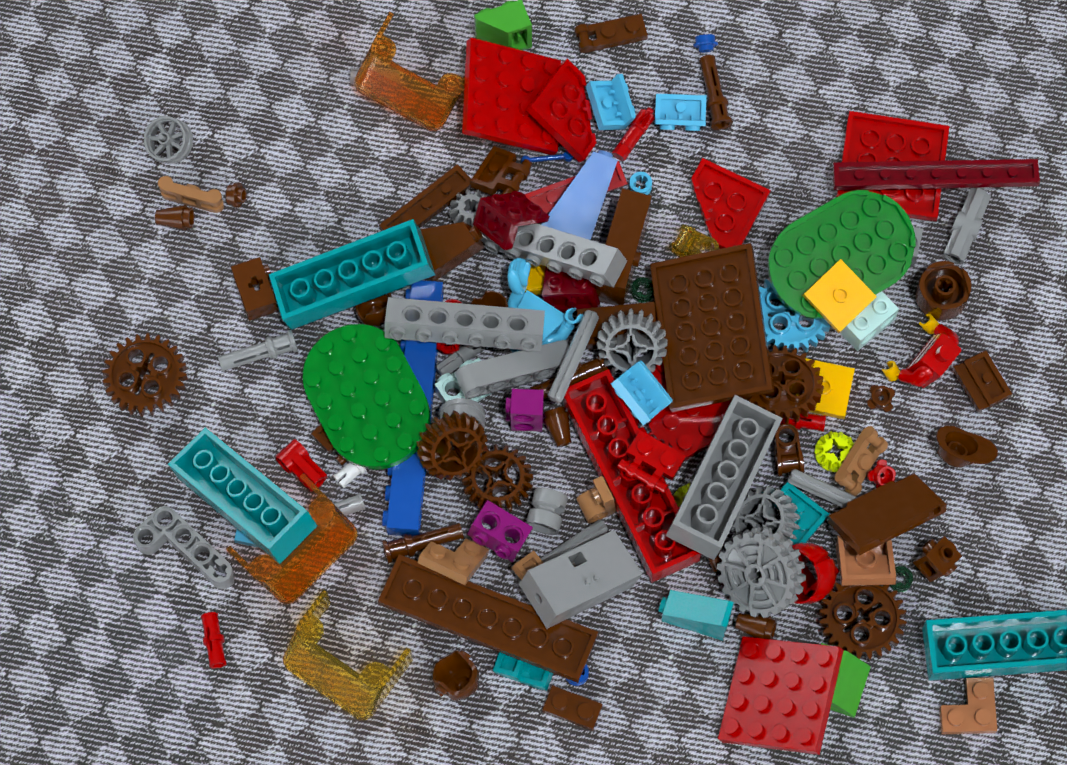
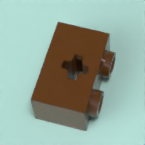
M258 257L231 266L249 321L278 312L275 293L268 281L270 280L269 274H271L268 264L263 265L261 258ZM259 286L260 290L255 291L254 287Z

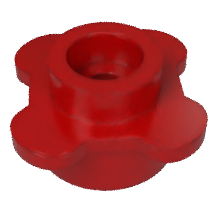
M883 459L878 460L877 466L867 474L868 480L873 481L876 484V488L894 481L896 476L895 470L887 466V461Z

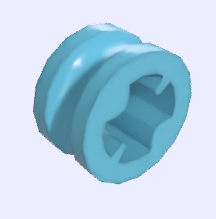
M636 172L630 178L629 189L648 195L652 190V179L645 172ZM641 180V183L645 181V188L640 189V186L636 188V181Z

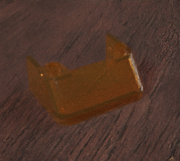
M389 12L356 74L354 86L362 95L430 131H438L445 125L464 89L465 76L462 78L454 73H447L435 85L392 62L396 54V45L390 38L384 36L394 15Z
M304 473L300 478L317 495L308 510L317 527L281 564L269 555H260L249 564L233 547L229 546L226 549L266 590L283 604L295 603L354 545L358 538V531L355 525Z

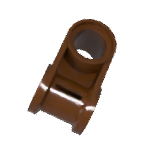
M782 424L778 427L773 438L777 477L782 476L783 473H791L793 469L804 473V458L800 447L798 430L791 424ZM781 434H788L792 437L793 441L784 443L780 440L779 436Z

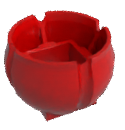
M803 542L792 545L794 550H799L801 553L798 557L799 561L804 562L805 565L810 560L817 573L816 580L806 565L805 568L801 569L802 574L806 575V580L800 584L804 589L802 593L796 594L798 600L795 603L812 604L818 602L831 592L836 581V575L840 571L837 569L834 560L828 556L829 553L822 546Z

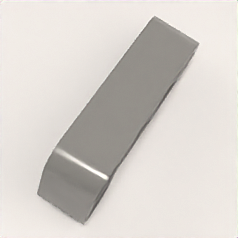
M168 506L159 507L134 531L133 539L141 553L146 555L154 554L168 541L218 589H227L234 583L235 575L230 563L172 508ZM164 517L172 518V522L169 525H160V521ZM184 534L191 536L187 543L178 542L180 536ZM144 536H153V540L149 544L140 543ZM201 552L209 553V557L205 561L196 560ZM216 565L217 569L221 573L226 572V576H217L216 571L213 567Z

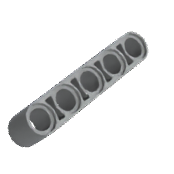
M560 340L542 345V351L521 350L460 367L454 375L465 398L482 396L556 376L570 345L567 340Z

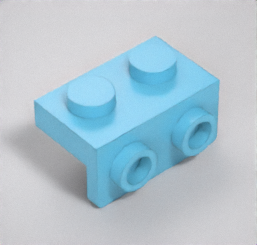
M617 74L611 81H589L586 90L598 129H626L635 119L636 115L623 74Z
M656 94L655 124H660V129L675 130V125H685V130L700 131V126H706L707 95Z
M641 360L611 383L617 396L624 400L631 409L633 416L642 425L650 421L673 401Z

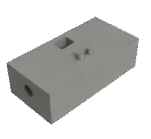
M615 530L528 570L519 585L548 629L632 588L641 577L642 572Z

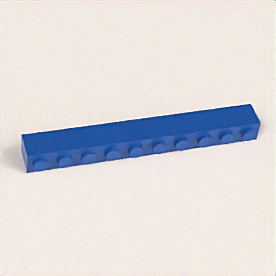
M421 280L411 284V289H406L405 299L443 302V282ZM401 340L400 348L404 352L405 358L425 393L432 417L436 376L435 366L437 365L438 356L437 342ZM416 452L403 463L388 468V476H392L391 485H386L385 501H389L388 511H383L382 526H386L388 535L403 536V534H411V536L420 534L426 468H423L420 458Z

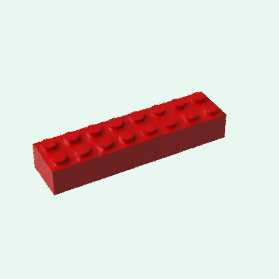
M608 369L569 386L562 403L598 476H603L614 498L616 512L651 583L700 562L701 554L666 537L679 509L669 487L664 494L657 490L652 491L646 488L645 483L636 478L630 479L625 476V472L617 468L621 459L629 463L634 461L626 453L640 430L627 404L615 393V389L611 385L614 378ZM643 464L640 467V469L649 473L650 475H652L655 472L654 470L650 469L649 467Z

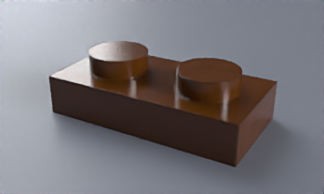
M552 685L542 712L593 731L603 704Z

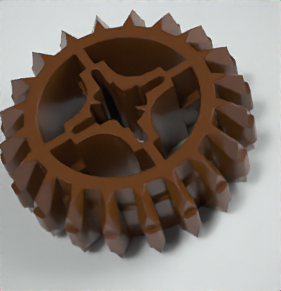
M453 410L450 416L448 413L443 412L441 419L434 417L432 425L425 423L427 431L420 432L421 440L417 441V447L419 448L417 456L420 458L423 468H426L430 475H435L440 480L445 477L451 481L454 475L461 480L462 473L471 475L470 469L472 467L479 468L477 461L485 460L482 452L488 450L485 444L488 440L484 433V428L475 417L469 416L464 411L459 414ZM450 441L453 443V447L455 448L454 451L451 448L452 446L450 444Z
M494 444L493 451H489L487 447L488 450L484 452L485 460L477 461L479 468L472 467L470 469L471 475L463 473L467 476L462 478V484L467 486L464 489L465 495H471L469 498L470 503L478 501L477 509L479 510L483 508L488 500L500 508L506 507L507 511L511 513L513 511L512 504L520 508L522 506L520 499L527 500L529 495L526 491H532L533 485L529 482L533 481V474L528 473L531 471V465L524 464L526 462L524 455L517 458V449L508 453V445H504L503 451H501L498 445ZM494 462H501V464L496 467H491L488 465ZM511 466L520 477L518 485L513 484V480L508 477ZM478 473L483 475V479L488 482L485 492H482L476 483ZM499 476H502V481L498 480L493 484V478L498 479ZM498 492H505L508 494L502 497H494Z

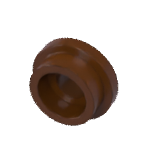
M235 182L233 185L229 184L227 186L226 202L234 208H240L242 203L246 201L247 193L240 182Z

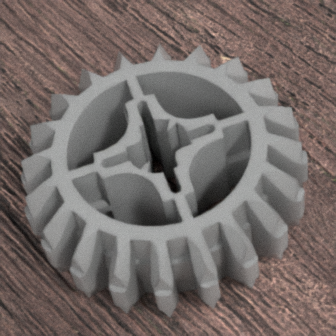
M632 308L629 309L628 315H625L620 310L618 318L611 314L609 323L604 322L602 324L603 330L598 332L600 340L597 341V348L601 349L598 355L600 358H605V367L612 365V373L619 369L622 375L640 360L643 361L651 372L655 371V365L662 364V357H665L667 353L665 347L668 345V340L664 338L666 336L665 329H660V321L652 322V314L645 318L643 317V310H640L638 315L634 314ZM627 329L625 334L617 335V338H613L617 332ZM637 329L645 332L646 335L639 333ZM631 336L632 342H634V352L632 351V345L630 344ZM651 350L647 355L637 358L638 354ZM618 353H623V354H625V355L627 356V358L621 356V355L618 354Z
M757 487L756 493L748 491V498L744 499L734 520L735 524L730 529L734 532L732 538L747 529L749 530V525H751L753 528L760 527L761 531L766 527L772 528V533L780 531L783 533L785 541L797 539L792 533L794 530L800 529L799 525L794 523L800 519V516L794 513L798 508L794 503H791L792 498L790 496L784 495L783 491L775 490L772 487H766L765 490ZM775 504L779 508L781 520L776 519ZM767 520L771 521V522H766L765 525H764V524H762V525L758 524V523H763L764 521H767Z

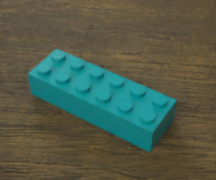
M414 219L273 272L269 274L282 320L293 330L435 275L422 232Z
M206 427L168 463L171 470L182 483L279 564L317 527V524L304 507Z
M1067 610L926 620L922 627L929 681L1067 670Z

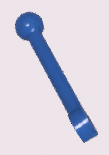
M565 151L564 154L539 157L525 155L521 158V163L524 159L531 162L564 159L570 162L573 160V156L568 151Z

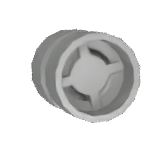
M536 488L531 502L534 508L529 510L526 523L532 526V530L536 532L557 535L562 523L560 514L565 512L568 497L553 489Z

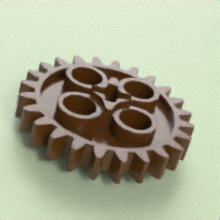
M149 333L146 334L145 340H141L138 334H136L134 342L127 337L126 346L117 343L119 351L109 352L113 360H105L104 363L109 369L102 370L103 376L107 377L102 382L105 387H108L105 391L108 396H112V403H119L121 411L128 407L130 415H133L137 409L141 417L144 416L145 410H149L151 416H154L155 408H158L163 413L164 404L173 407L171 398H181L177 390H185L186 387L181 381L188 380L187 374L184 373L187 370L186 363H181L184 357L182 354H177L179 351L178 347L175 345L170 348L171 343L169 339L161 343L160 335H157L153 341ZM150 355H154L149 363ZM135 356L143 357L139 363L131 362ZM161 363L168 364L166 369L162 371L156 370L157 365ZM125 380H134V383L131 386H122ZM140 386H141V392H140V394H139V395H135V394L139 391ZM156 386L159 388L155 394L147 393L150 387Z
M774 345L773 351L769 352L774 392L743 399L783 418L786 424L789 423L790 417L799 422L800 414L807 418L809 410L815 411L817 403H820L821 394H823L824 389L822 385L824 378L819 376L820 367L813 368L814 359L806 361L807 353L798 356L797 348L790 353L786 345L782 351H778L777 346ZM792 393L800 394V396H795Z
M836 582L834 585L836 592L831 590L827 595L830 600L823 599L821 605L827 609H820L819 615L825 617L820 620L819 626L827 627L822 632V636H831L827 645L836 643L838 647L851 654H855V657L858 659L861 658V655H865L867 662H870L872 654L881 659L882 650L890 654L892 649L889 644L897 647L899 641L896 637H903L904 631L899 627H905L907 621L900 619L906 615V610L898 609L903 604V600H894L897 590L889 593L887 591L889 585H884L883 587L879 585L841 586ZM858 596H868L871 603L868 605L861 604ZM875 605H882L881 608H878L869 614L867 621L863 619L859 621L849 632L845 633L843 631L845 628L853 625L857 621L859 615L863 617ZM847 611L850 619L846 621L838 618L837 612ZM884 616L888 620V624L885 626L878 625L875 617ZM857 631L864 632L867 640L863 642L855 639L854 633Z

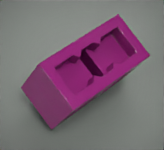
M512 389L511 397H506V422H511V431H543L544 390Z
M487 500L467 535L478 545L486 546L493 550L498 557L513 562L533 527ZM482 523L491 525L493 529L484 528ZM505 537L513 538L516 543H509Z

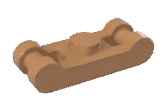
M163 176L158 180L161 195L166 200L213 213H219L224 209L221 192L217 189L206 192L192 184L184 186L173 183L169 176Z
M872 426L863 429L834 477L840 486H845L846 492L854 496L861 492V484L878 456L888 448V442L883 437H878V432Z

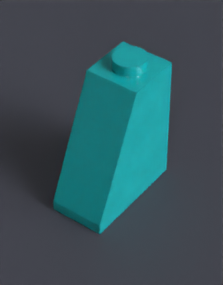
M670 590L668 598L663 596L658 612L663 613L662 622L723 641L734 602Z

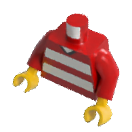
M926 314L929 321L925 324L919 322V325L928 334L934 333V335L906 369L900 371L894 361H888L887 365L890 369H882V372L890 382L899 379L901 382L924 389L940 378L962 351L958 346L959 337L957 333L943 324H939L931 314Z

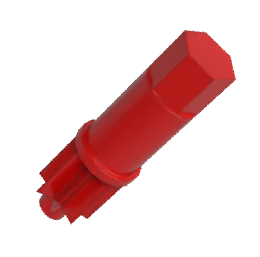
M652 108L641 109L633 122H631L629 129L612 152L615 158L620 161L627 159L639 139L646 133V130L655 119Z

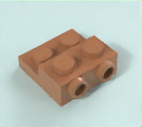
M840 535L837 536L836 554L841 585L896 584L892 539L859 555Z

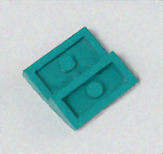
M500 652L493 668V672L498 675L544 691L548 690L553 673Z

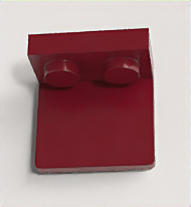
M512 191L507 194H493L492 196L481 197L473 225L503 250L513 248L518 226L548 222L550 216L540 206L526 198L524 193Z
M546 267L542 297L545 302L561 312H566L570 308H576L574 312H577V309L600 307V300L595 290V285L588 279L582 278L577 280L569 276L568 273L562 271L555 273Z

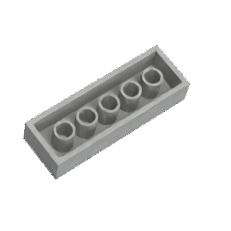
M734 395L666 537L712 560L716 558L783 418Z

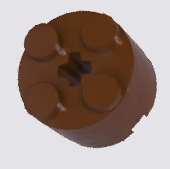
M938 261L929 265L921 275L916 289V302L925 316L926 314H931L936 320L955 318L963 312L972 288L971 279L963 268H959L953 262Z

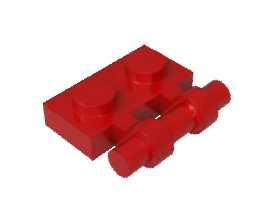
M640 430L626 453L634 461L629 463L621 459L617 468L625 472V476L630 479L636 478L645 483L646 488L652 491L657 490L664 494L669 485L661 481V478L664 476L673 481L684 463L686 455ZM643 464L649 467L650 469L654 470L655 472L652 475H650L649 473L640 469V467Z

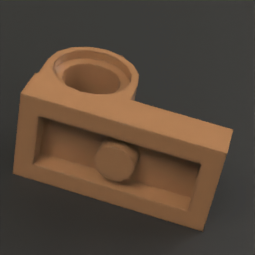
M603 476L594 479V488L582 493L576 499L587 523H594L616 513L614 498Z

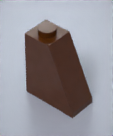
M465 222L420 229L435 272L434 276L429 277L433 281L438 280L485 248L481 241L483 236L480 230L475 225L471 226Z

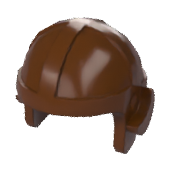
M455 650L435 664L433 683L436 687L434 691L439 696L446 695L452 700H461L476 692L479 683V670L469 659L471 655L465 651Z

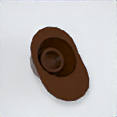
M944 426L937 432L936 439L940 445L937 453L945 463L955 468H962L973 463L988 464L993 462L998 456L995 444L982 436L955 426Z

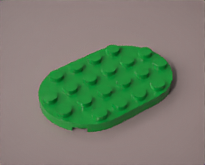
M856 190L844 193L794 221L777 236L768 257V276L771 286L779 300L793 312L807 318L824 319L802 295L840 259L875 295L889 288L903 277L912 263L914 248L916 247L912 222L904 209L886 195L869 192V190Z
M351 324L330 331L312 347L304 364L303 385L322 427L338 454L353 465L356 464L372 470L394 467L413 456L419 449L417 441L421 440L420 432L427 431L425 423L430 424L431 413L425 393L398 343L394 339L385 338V331L377 327L365 324Z

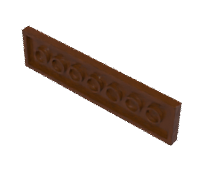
M400 554L378 599V605L577 683H579L598 637V631L567 619L547 629L533 606L469 581L466 585H463L418 564V561Z

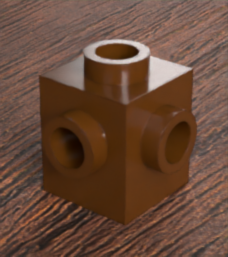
M943 536L936 541L933 538L927 541L921 547L923 552L913 563L928 581L932 582L942 576L947 577L957 568L955 563L962 555L958 552L956 546Z

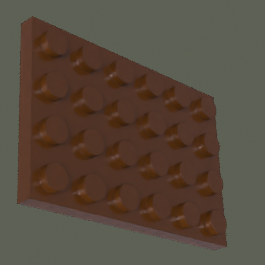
M747 243L651 263L657 319L661 323L660 329H665L666 331L664 338L668 340V345L665 347L667 353L663 357L667 393L673 400L669 404L671 412L731 401L734 395L747 398L774 392L752 244Z

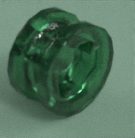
M640 277L633 282L631 293L635 301L639 303L651 301L654 296L652 280ZM643 285L645 289L649 288L650 290H647V294L643 295L642 292H637L639 291V286Z
M897 566L895 567L896 574L900 577L905 575L906 584L903 585L899 582L889 586L893 591L905 592L913 582V574L907 567Z

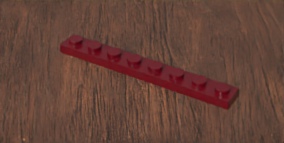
M1038 159L836 162L832 166L834 190L1036 187L1040 183Z

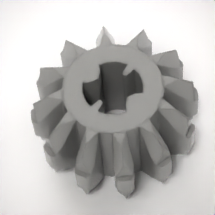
M469 189L466 190L465 196L457 193V200H452L450 203L452 209L449 211V215L451 218H454L453 223L465 222L474 226L473 222L481 198L479 190L474 195L471 194Z

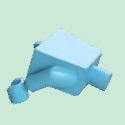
M523 258L514 259L509 265L507 275L508 286L512 291L508 300V308L545 311L542 345L566 340L573 331L574 324L580 323L583 314H579L576 320H574L572 315L576 308H570L564 314L527 290L525 292L531 265ZM510 349V351L513 353L521 351L518 349Z

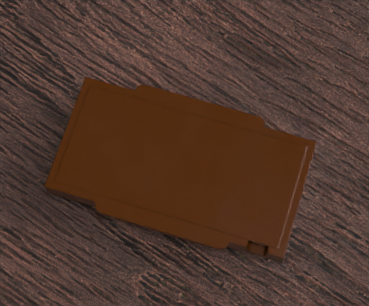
M914 473L898 482H888L848 502L845 508L828 516V524L859 555H862L945 513L947 504Z

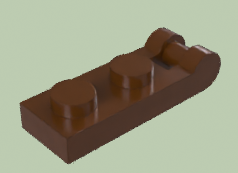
M642 13L590 25L580 24L574 28L575 35L580 40L578 46L581 53L598 51L648 39ZM595 35L596 40L589 39V36Z

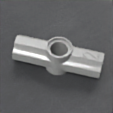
M971 188L968 192L962 211L958 212L953 224L952 235L943 254L947 261L954 264H963L966 260L970 246L976 240L983 222L982 217L991 198V195L985 190Z

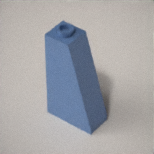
M599 150L598 153L593 152L548 214L550 216L549 221L543 222L541 225L591 240L618 160L612 158L613 155L603 150Z

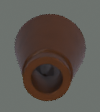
M187 205L156 210L155 212L156 225L187 230V228H192L194 225V210L192 207H187Z
M564 407L544 412L545 419L543 421L557 448L571 444L569 414L565 412Z
M739 613L735 628L755 638L773 639L777 620L771 619V616L763 618L762 615L753 617L750 614Z

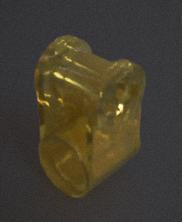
M683 224L679 228L680 233L676 240L670 243L668 247L678 257L699 254L704 250H718L719 244L714 238Z

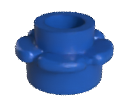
M704 34L696 36V43L693 44L695 48L699 49L700 53H708L714 51L713 47L717 46L718 42H715V35Z

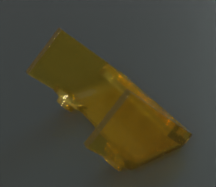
M323 590L299 621L284 653V666L292 675L355 719L367 720L374 715L412 663V652L406 647L391 669L383 663L372 662L363 669L361 674L317 645L324 634V627L319 619L331 604L328 592Z

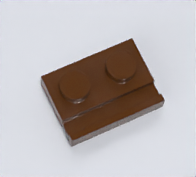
M986 350L952 368L977 413L1012 396V392Z

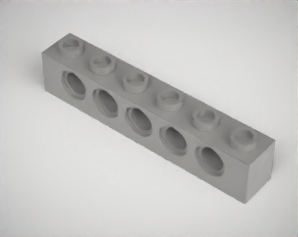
M540 224L518 226L513 248L503 250L481 232L483 236L481 240L485 244L484 247L492 253L502 252L511 259L523 258L533 266L539 267V265H543L555 273L562 271L577 280L582 278L588 279L599 287L607 285L614 288L627 263L626 258L618 248Z
M388 297L385 316V338L437 342L449 345L460 344L474 347L483 346L499 349L542 351L545 311Z

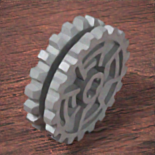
M754 527L751 531L747 529L733 537V541H728L724 545L726 550L721 551L719 554L722 562L717 564V569L721 571L718 581L724 584L723 593L729 594L731 597L729 601L739 605V611L744 613L748 610L753 617H757L760 613L763 618L769 617L771 613L773 615L780 613L781 610L790 607V603H795L798 600L796 594L802 593L804 589L800 585L806 580V575L801 572V569L805 568L804 562L798 559L801 553L799 550L792 548L793 542L790 539L787 541L783 539V533L780 531L774 534L772 533V528L769 527L764 528L763 531H761L760 527Z

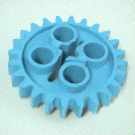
M765 279L764 288L759 286L767 345L773 343L777 348L786 345L788 349L792 348L794 350L797 348V353L799 347L808 352L809 343L817 347V338L824 340L825 333L823 331L829 332L830 330L828 322L825 319H812L801 316L787 308L783 303L780 306L772 305L770 300H779V298L776 296L770 281ZM790 310L794 316H790V313L787 311ZM807 320L812 326L803 327L799 322ZM782 323L786 329L777 330L773 325Z

